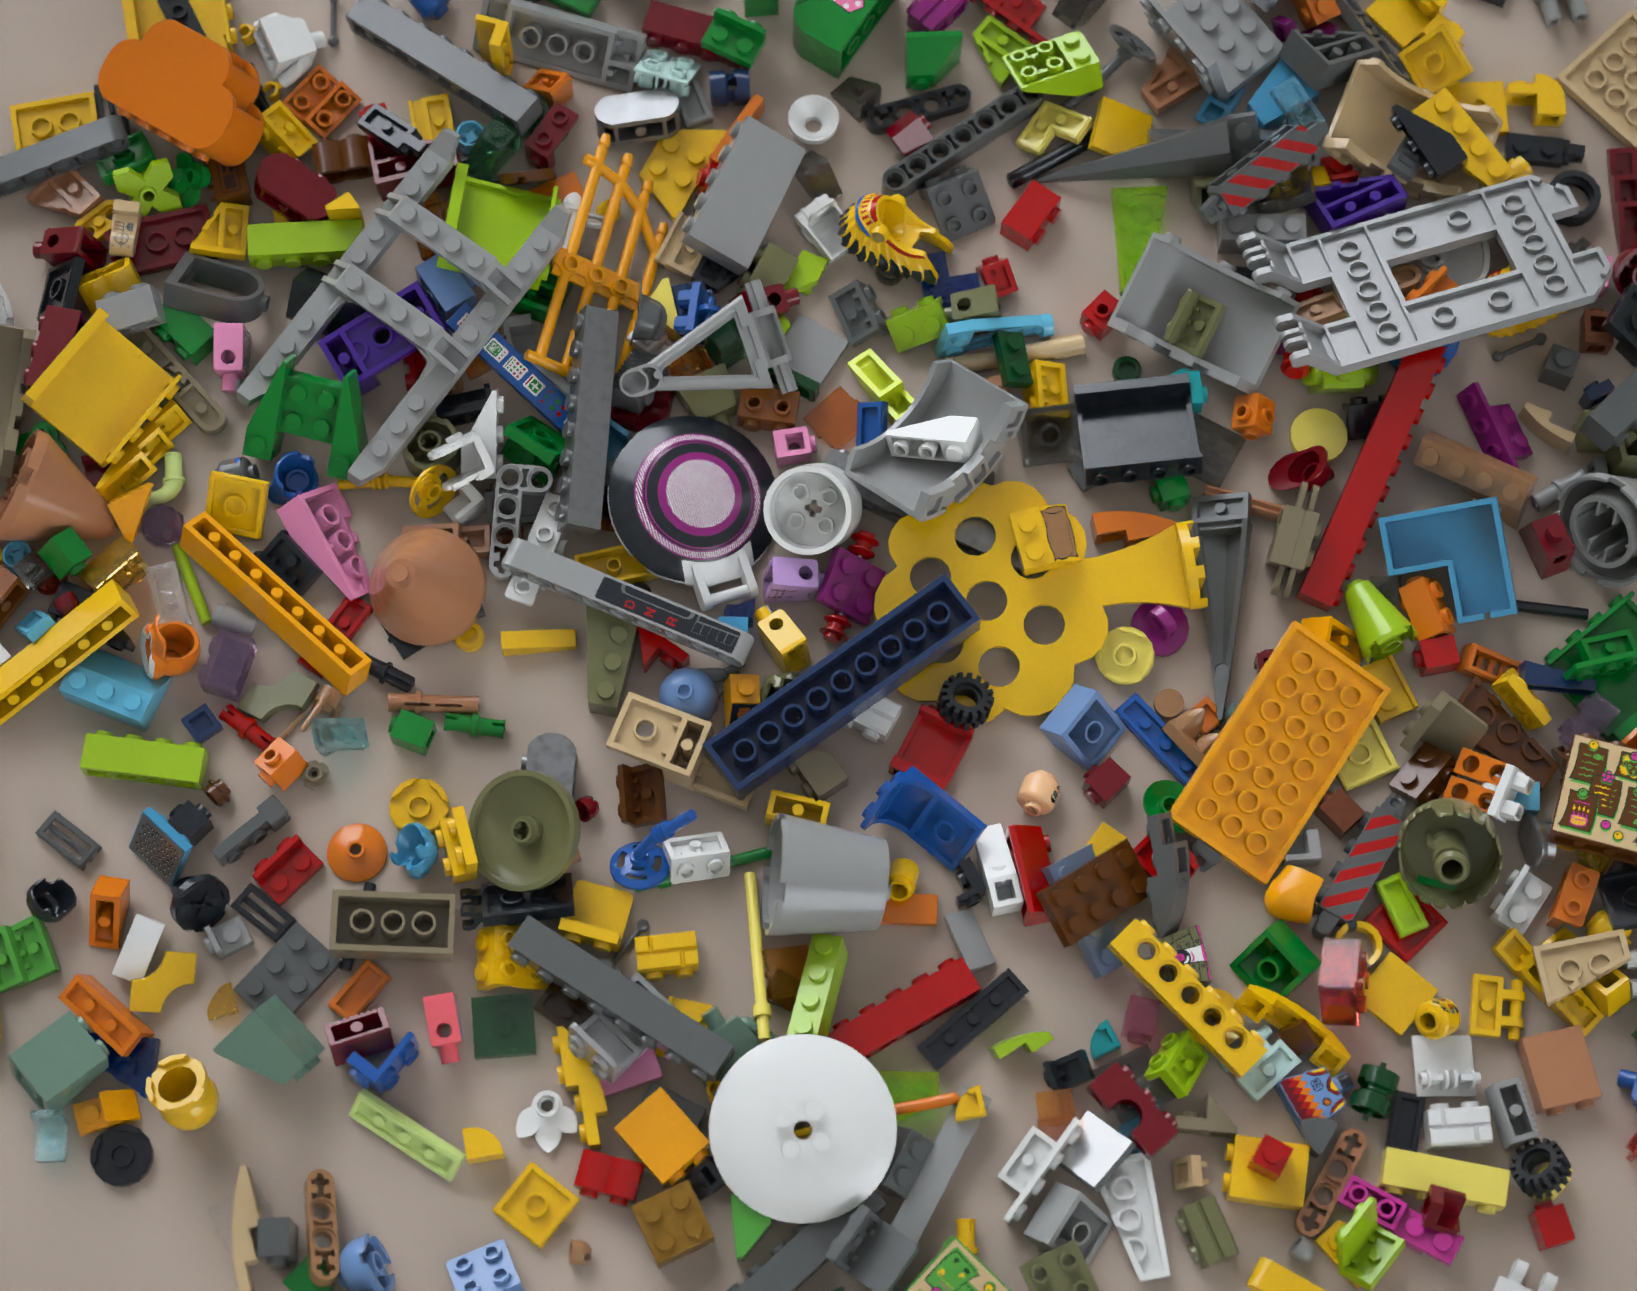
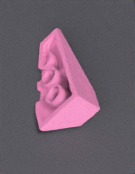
M336 482L299 494L276 510L290 537L350 601L369 594L370 579L364 559L358 556L355 545L359 540L357 533L351 531L348 520L352 517L350 508Z

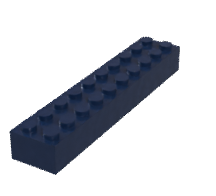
M944 573L703 743L704 755L738 800H741L979 631L981 618Z

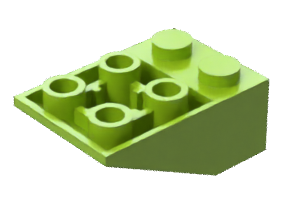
M1080 30L1002 56V61L1022 92L1080 96L1103 88L1100 60Z

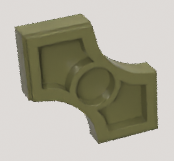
M293 670L289 676L276 684L259 685L252 683L237 708L239 711L262 723H266L272 715L281 710L297 709L305 711L320 685L318 682Z

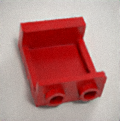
M921 704L918 714L897 755H894L889 764L888 773L895 775L899 770L904 773L910 767L915 766L946 792L973 739L975 730L971 728V725L969 730H963V725L961 724L958 729L954 728L955 722L951 721L950 724H947L945 722L946 716L941 718L939 715L940 709H937V706Z

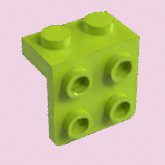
M1371 1196L1364 1203L1361 1202L1357 1205L1352 1219L1347 1225H1342L1336 1234V1258L1338 1260L1339 1274L1372 1291L1405 1248L1404 1239L1378 1226L1377 1200Z

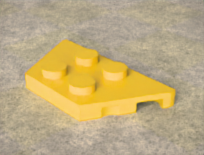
M680 129L675 136L659 140L639 173V180L642 184L646 179L653 181L652 193L654 199L660 206L662 205L673 222L680 211L684 213L699 187L696 185L699 169H702L709 162V156L727 131Z

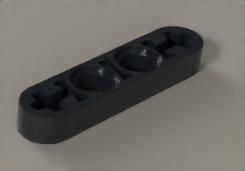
M954 84L875 106L867 112L866 128L874 135L886 134L885 130L901 118L897 114L901 108H909L917 116L923 114L928 122L962 113L970 105L971 92L965 85ZM958 94L960 98H963V101L958 103V100L954 99V95ZM943 97H945V102H948L947 107H944ZM929 100H933L940 107L936 111H928L925 109L924 104ZM889 112H892V117H893V121H894V122H891V117H889ZM874 117H879L880 120H883V124L878 125L874 121Z

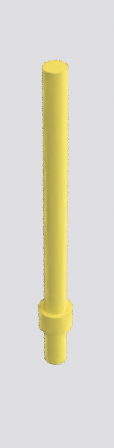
M746 872L744 880L755 1004L752 1006L753 1019L757 1021L758 1041L764 1043L771 1040L769 1020L772 1018L771 1005L767 1003L756 873Z

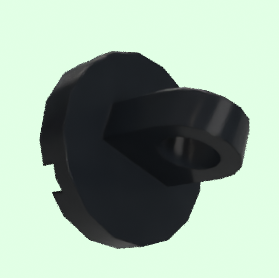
M211 874L183 877L174 883L172 887L173 897L170 910L172 918L183 930L203 932L205 927L210 925L212 928L225 915L224 909L226 904L229 905L230 902L229 889L218 877Z

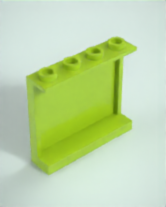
M458 162L445 222L495 256L506 267L555 205H561V199L557 198L558 186L554 185L551 197L467 177L469 165ZM438 255L436 267L463 273ZM550 264L546 266L529 289L538 291L541 280L547 281Z

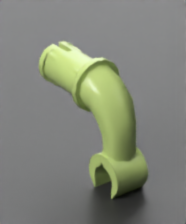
M167 452L164 454L165 478L162 479L163 486L151 492L145 511L150 509L152 505L164 504L173 500L181 491L183 484L186 483V478L183 477L182 454L180 452Z

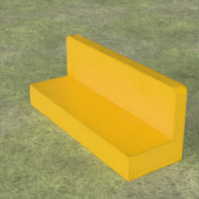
M476 14L475 25L481 58L492 61V66L496 72L503 76H510L515 62L509 22Z

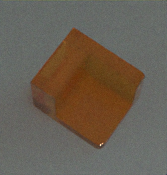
M1072 1088L1036 1093L1037 1128L1069 1125L1073 1118L1076 1117Z

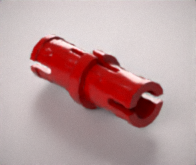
M231 703L226 706L228 711L226 712L223 709L219 715V719L236 730L242 740H249L262 752L276 739L259 727L257 720L253 717L249 719Z

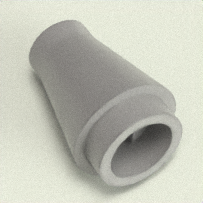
M218 603L211 626L217 627V631L252 636L257 619L251 618L228 603L226 605Z

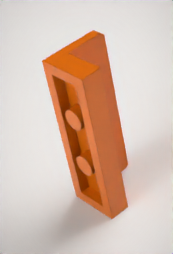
M76 974L58 996L78 1017L81 1016L88 1026L122 1057H128L142 1038H152L155 1035L151 1028L132 1011H129V1008L92 975Z

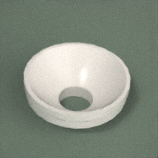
M814 94L806 95L796 100L791 106L788 113L789 128L792 134L801 142L813 145L821 144L828 141L836 133L839 125V113L834 103L828 98ZM811 120H816L822 127L818 132L813 133L805 128V124Z

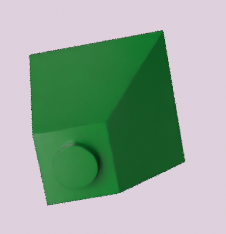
M963 30L906 32L904 53L906 89L923 91L928 88H934L960 62Z

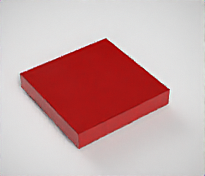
M1418 895L1414 896L1429 924L1423 930L1400 939L1382 902L1363 920L1378 930L1382 937V943L1406 964L1449 923L1432 905L1420 901Z

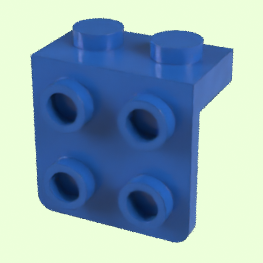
M409 1031L379 1069L353 1051L346 1060L350 1068L348 1073L352 1076V1080L366 1090L370 1086L380 1095L385 1090L390 1091L399 1081L400 1076L398 1073L405 1065L409 1067L419 1055L417 1050L419 1044L416 1036Z

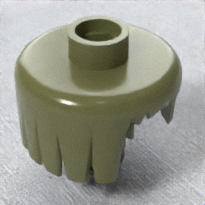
M1439 798L1426 802L1407 817L1399 831L1397 854L1401 878L1406 882L1408 890L1413 895H1418L1420 901L1425 904H1431L1432 900L1436 908L1445 909L1448 903L1450 908L1454 910L1462 908L1464 901L1468 905L1475 904L1478 901V894L1481 897L1487 896L1491 892L1492 885H1495L1500 878L1503 856L1497 828L1492 819L1481 808L1471 802L1458 798ZM1421 875L1436 879L1445 884L1457 885L1455 891L1423 885L1417 881V876Z

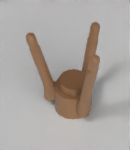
M323 684L305 711H301L279 737L284 740L310 711L311 713L300 728L301 732L307 730L319 712L325 715H330L333 712L325 742V747L329 748L340 714L345 708L341 704L344 698L343 693L333 686Z

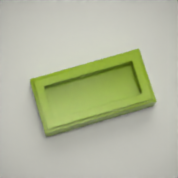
M1400 872L1373 884L1400 939L1429 926L1415 896L1408 890L1406 882L1402 880Z

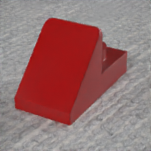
M638 627L644 673L649 670L659 656L661 657L660 661L672 670L684 668L690 664L689 654L665 637Z

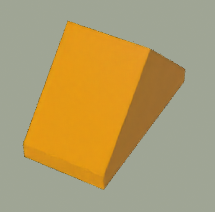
M147 482L111 499L107 504L128 543L132 544L137 537L154 486L153 483Z

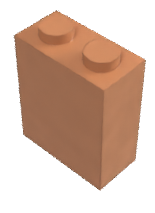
M1581 1025L1524 1037L1515 1044L1536 1115L1546 1113L1547 1117H1553L1565 1113L1564 1108L1575 1106L1576 1110L1587 1109L1595 1106L1594 1101L1602 1096Z

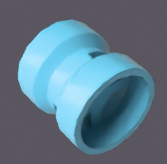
M468 120L458 126L456 133L461 136L458 147L462 155H472L473 158L481 156L486 150L485 133L482 125L476 121Z
M11 541L3 549L2 558L10 572L22 578L31 575L30 571L32 572L33 563L38 564L27 543L24 541Z

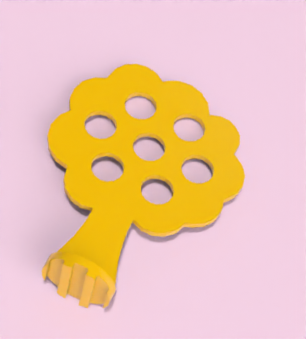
M1004 481L993 486L982 483L961 503L958 504L954 501L948 505L946 513L938 517L920 522L908 514L896 523L890 533L888 541L890 556L897 567L883 578L875 593L874 613L877 620L917 593L911 584L910 575L913 567L919 561L927 558L938 559L948 567L951 574V582L966 601L969 591L975 585L982 582H992L1004 590L1007 597V606L998 618L991 621H980V630L963 641V648L956 659L948 663H932L898 687L897 690L903 696L916 702L938 703L937 700L945 680L948 681L949 676L954 675L956 678L957 673L963 672V677H966L967 672L973 673V679H976L977 675L981 677L979 672L981 657L990 649L1005 648L1012 651L1017 657L1019 673L1016 679L1003 687L989 685L988 689H992L994 692L992 696L994 697V702L985 723L1004 712V709L1018 716L1039 717L1052 712L1073 686L1074 666L1090 660L1103 647L1108 635V618L1103 607L1120 604H1155L1189 610L1208 607V597L1200 598V591L1206 576L1204 565L1196 566L1200 550L1198 536L1190 537L1189 531H1192L1194 521L1174 523L1169 528L1140 543L1102 556L1084 559L1087 548L1085 531L1077 518L1069 513L1082 561L1050 569L1041 577L1028 579L1020 576L1014 570L1011 563V556L1016 548L1009 522V513L1035 506L1048 505L1044 497L1034 487L1021 481ZM971 517H980L987 520L995 531V542L992 548L979 556L964 553L955 541V532L958 526L964 520ZM1039 606H1050L1056 609L1064 620L1062 636L1056 642L1048 645H1040L1031 641L1024 630V620L1027 614ZM963 695L955 696V700L963 706H976L975 701L970 697Z

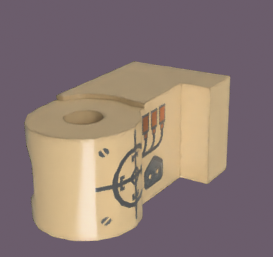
M114 199L109 243L110 255L134 257L142 217L140 202Z

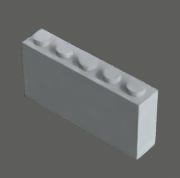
M749 115L741 122L736 121L730 130L729 136L732 139L729 145L725 144L717 157L720 163L717 169L713 168L705 181L708 187L705 193L701 192L693 205L696 208L694 216H689L681 229L685 233L681 240L683 244L738 276L749 269L806 152L805 148Z

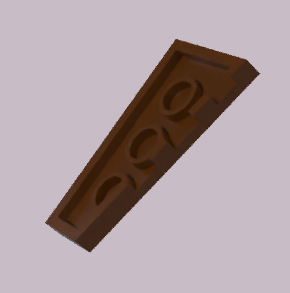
M1475 675L1457 701L1488 725V731L1475 747L1491 758L1517 767L1526 776L1540 782L1541 792L1559 765L1533 737L1530 738L1521 728L1518 720L1506 712L1494 694L1491 695L1482 685L1483 682Z

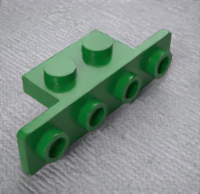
M1630 628L1580 639L1575 645L1583 662L1575 663L1563 674L1565 681L1577 679L1580 682L1599 673L1602 676H1607L1622 668H1626L1627 671L1636 669L1637 644Z

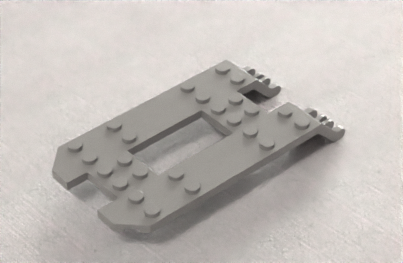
M1534 175L1523 176L1287 244L1255 231L1242 234L1236 239L1239 249L1245 250L1243 258L1248 269L1254 270L1252 277L1258 285L1272 282L1294 292L1301 293L1332 284L1347 318L1322 325L1294 313H1287L1276 317L1273 320V324L1278 332H1282L1280 340L1285 351L1291 353L1289 360L1293 367L1298 368L1310 365L1336 376L1594 303L1611 275V264L1601 246L1573 254L1555 220L1578 214L1579 206L1569 187L1556 183L1555 186L1541 182L1542 178ZM1496 237L1513 271L1406 301L1390 267Z

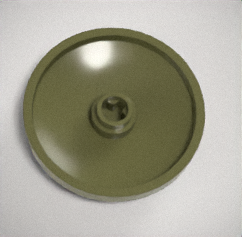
M515 770L496 777L478 795L468 821L478 860V869L493 884L510 891L531 892L553 884L568 870L579 846L580 818L571 794L558 780L538 771Z

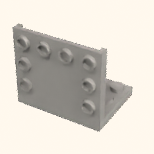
M1139 0L1145 9L1143 11L1149 19L1147 22L1156 34L1160 33L1167 43L1194 70L1200 79L1199 83L1202 88L1221 102H1225L1280 58L1278 54L1283 44L1245 0H1178L1167 10H1164L1157 0Z

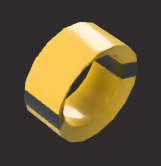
M1351 921L1344 924L1335 934L1331 945L1332 955L1336 963L1343 969L1351 972H1363L1371 968L1381 956L1383 949L1382 937L1378 930L1370 923ZM1353 931L1365 934L1373 944L1372 957L1365 962H1354L1344 956L1340 945L1344 934Z

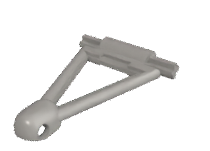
M761 279L744 284L753 312L748 313L742 294L647 364L624 372L619 380V387L622 393L633 398L654 391L773 388L768 372L769 368H773L782 395L797 390L798 388L789 361L793 359L775 306H769ZM734 318L753 375L662 376L661 370Z

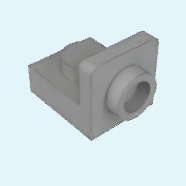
M240 915L214 928H211L210 925L204 928L207 937L203 938V941L211 955L217 953L221 960L254 944Z

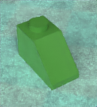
M731 1195L737 1262H742L771 1228L772 1218L753 1210L736 1195Z

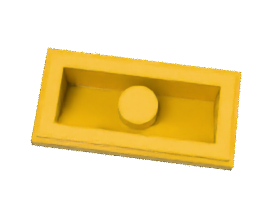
M349 192L325 205L328 220L362 219L365 228L361 208Z

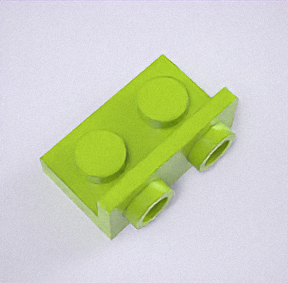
M1189 1030L1177 1034L1172 1032L1166 1035L1160 1043L1161 1047L1157 1054L1150 1059V1066L1144 1074L1148 1081L1160 1077L1177 1099L1188 1096L1210 1058L1201 1044L1195 1041Z

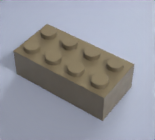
M333 889L329 944L330 958L453 963L456 894Z

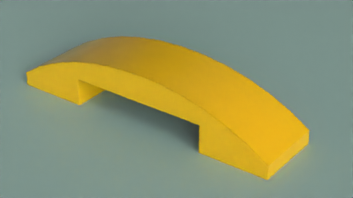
M1249 984L1233 1005V1007L1257 1024L1263 1018L1279 1030L1304 1018L1321 1041L1319 1048L1310 1051L1312 1054L1309 1061L1319 1068L1325 1067L1332 1077L1338 1074L1351 1057L1339 1039L1322 1022L1298 1004L1278 993Z

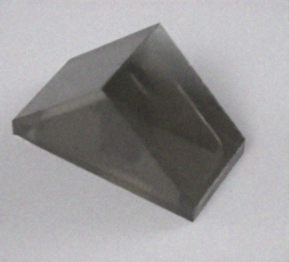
M850 76L830 94L855 120L861 123L866 119L867 112L871 108L880 105L881 87L878 83Z
M812 150L805 153L797 168L795 177L810 198L813 200L824 193L830 199L834 198V200L842 196V190L828 159Z

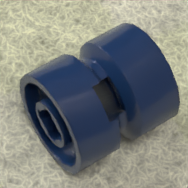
M733 69L730 74H727L725 70L709 71L711 108L727 107L729 102H732L734 106L747 105L750 101L748 69ZM728 86L736 87V89L729 91Z

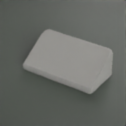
M972 908L944 916V923L960 958L964 959L972 973L996 964Z

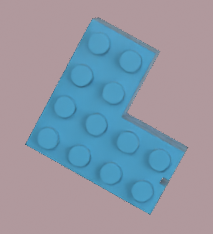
M1498 497L1378 518L1388 576L1448 566L1458 624L1486 619V612H1490L1491 618L1519 613Z

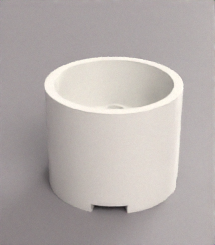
M826 463L798 466L782 473L769 487L764 500V520L771 536L783 548L801 555L819 554L841 545L856 531L862 515L861 494L852 479L836 466ZM817 500V505L822 507V511L814 515V510L810 509V504L815 503Z

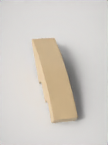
M242 1165L239 1168L233 1202V1261L239 1291H255L249 1266L261 1263L257 1255L254 1232L258 1231V1218L263 1217L251 1170L247 1165Z

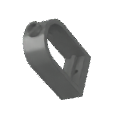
M185 252L164 282L163 306L225 323H248L257 319L262 312H267L271 298L264 294V281L256 272ZM195 281L245 295V297H230L190 285Z

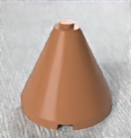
M38 428L36 432L33 431L13 466L12 477L7 478L6 482L8 483L2 497H0V541L49 540L70 526L82 540H105L108 535L113 537L118 525L107 506L108 502L49 433Z
M435 528L412 530L397 537L388 544L374 564L369 584L371 605L382 626L393 636L404 642L425 647L449 643L467 632L478 619L476 616L482 602H485L487 593L486 573L475 550L460 537L445 530Z

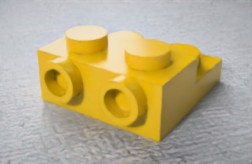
M464 806L451 808V817L439 820V830H435V837L438 848L444 847L446 858L442 859L445 876H451L454 885L477 879L478 860Z

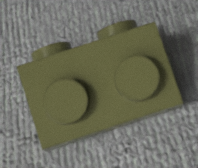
M1188 288L1178 302V309L1173 319L1166 325L1163 340L1202 359L1227 307Z

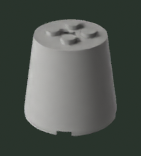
M777 813L771 824L766 847L767 850H772L770 866H764L762 878L761 920L762 928L765 929V935L777 936L877 930L884 915L886 901H889L891 894V883L889 882L891 856H889L887 841L863 833L788 814Z

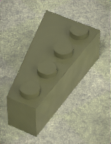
M586 605L590 713L617 718L621 711L639 636L638 626Z

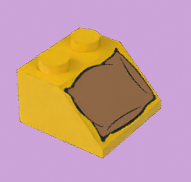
M1066 504L1035 506L1009 513V522L1024 576L1082 561Z

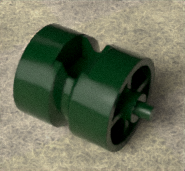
M1381 1062L1380 1066L1372 1064H1362L1357 1080L1361 1087L1353 1091L1348 1106L1354 1111L1363 1114V1121L1368 1122L1369 1117L1385 1120L1388 1117L1392 1104L1388 1096L1389 1094H1395L1400 1076L1386 1069L1387 1064Z

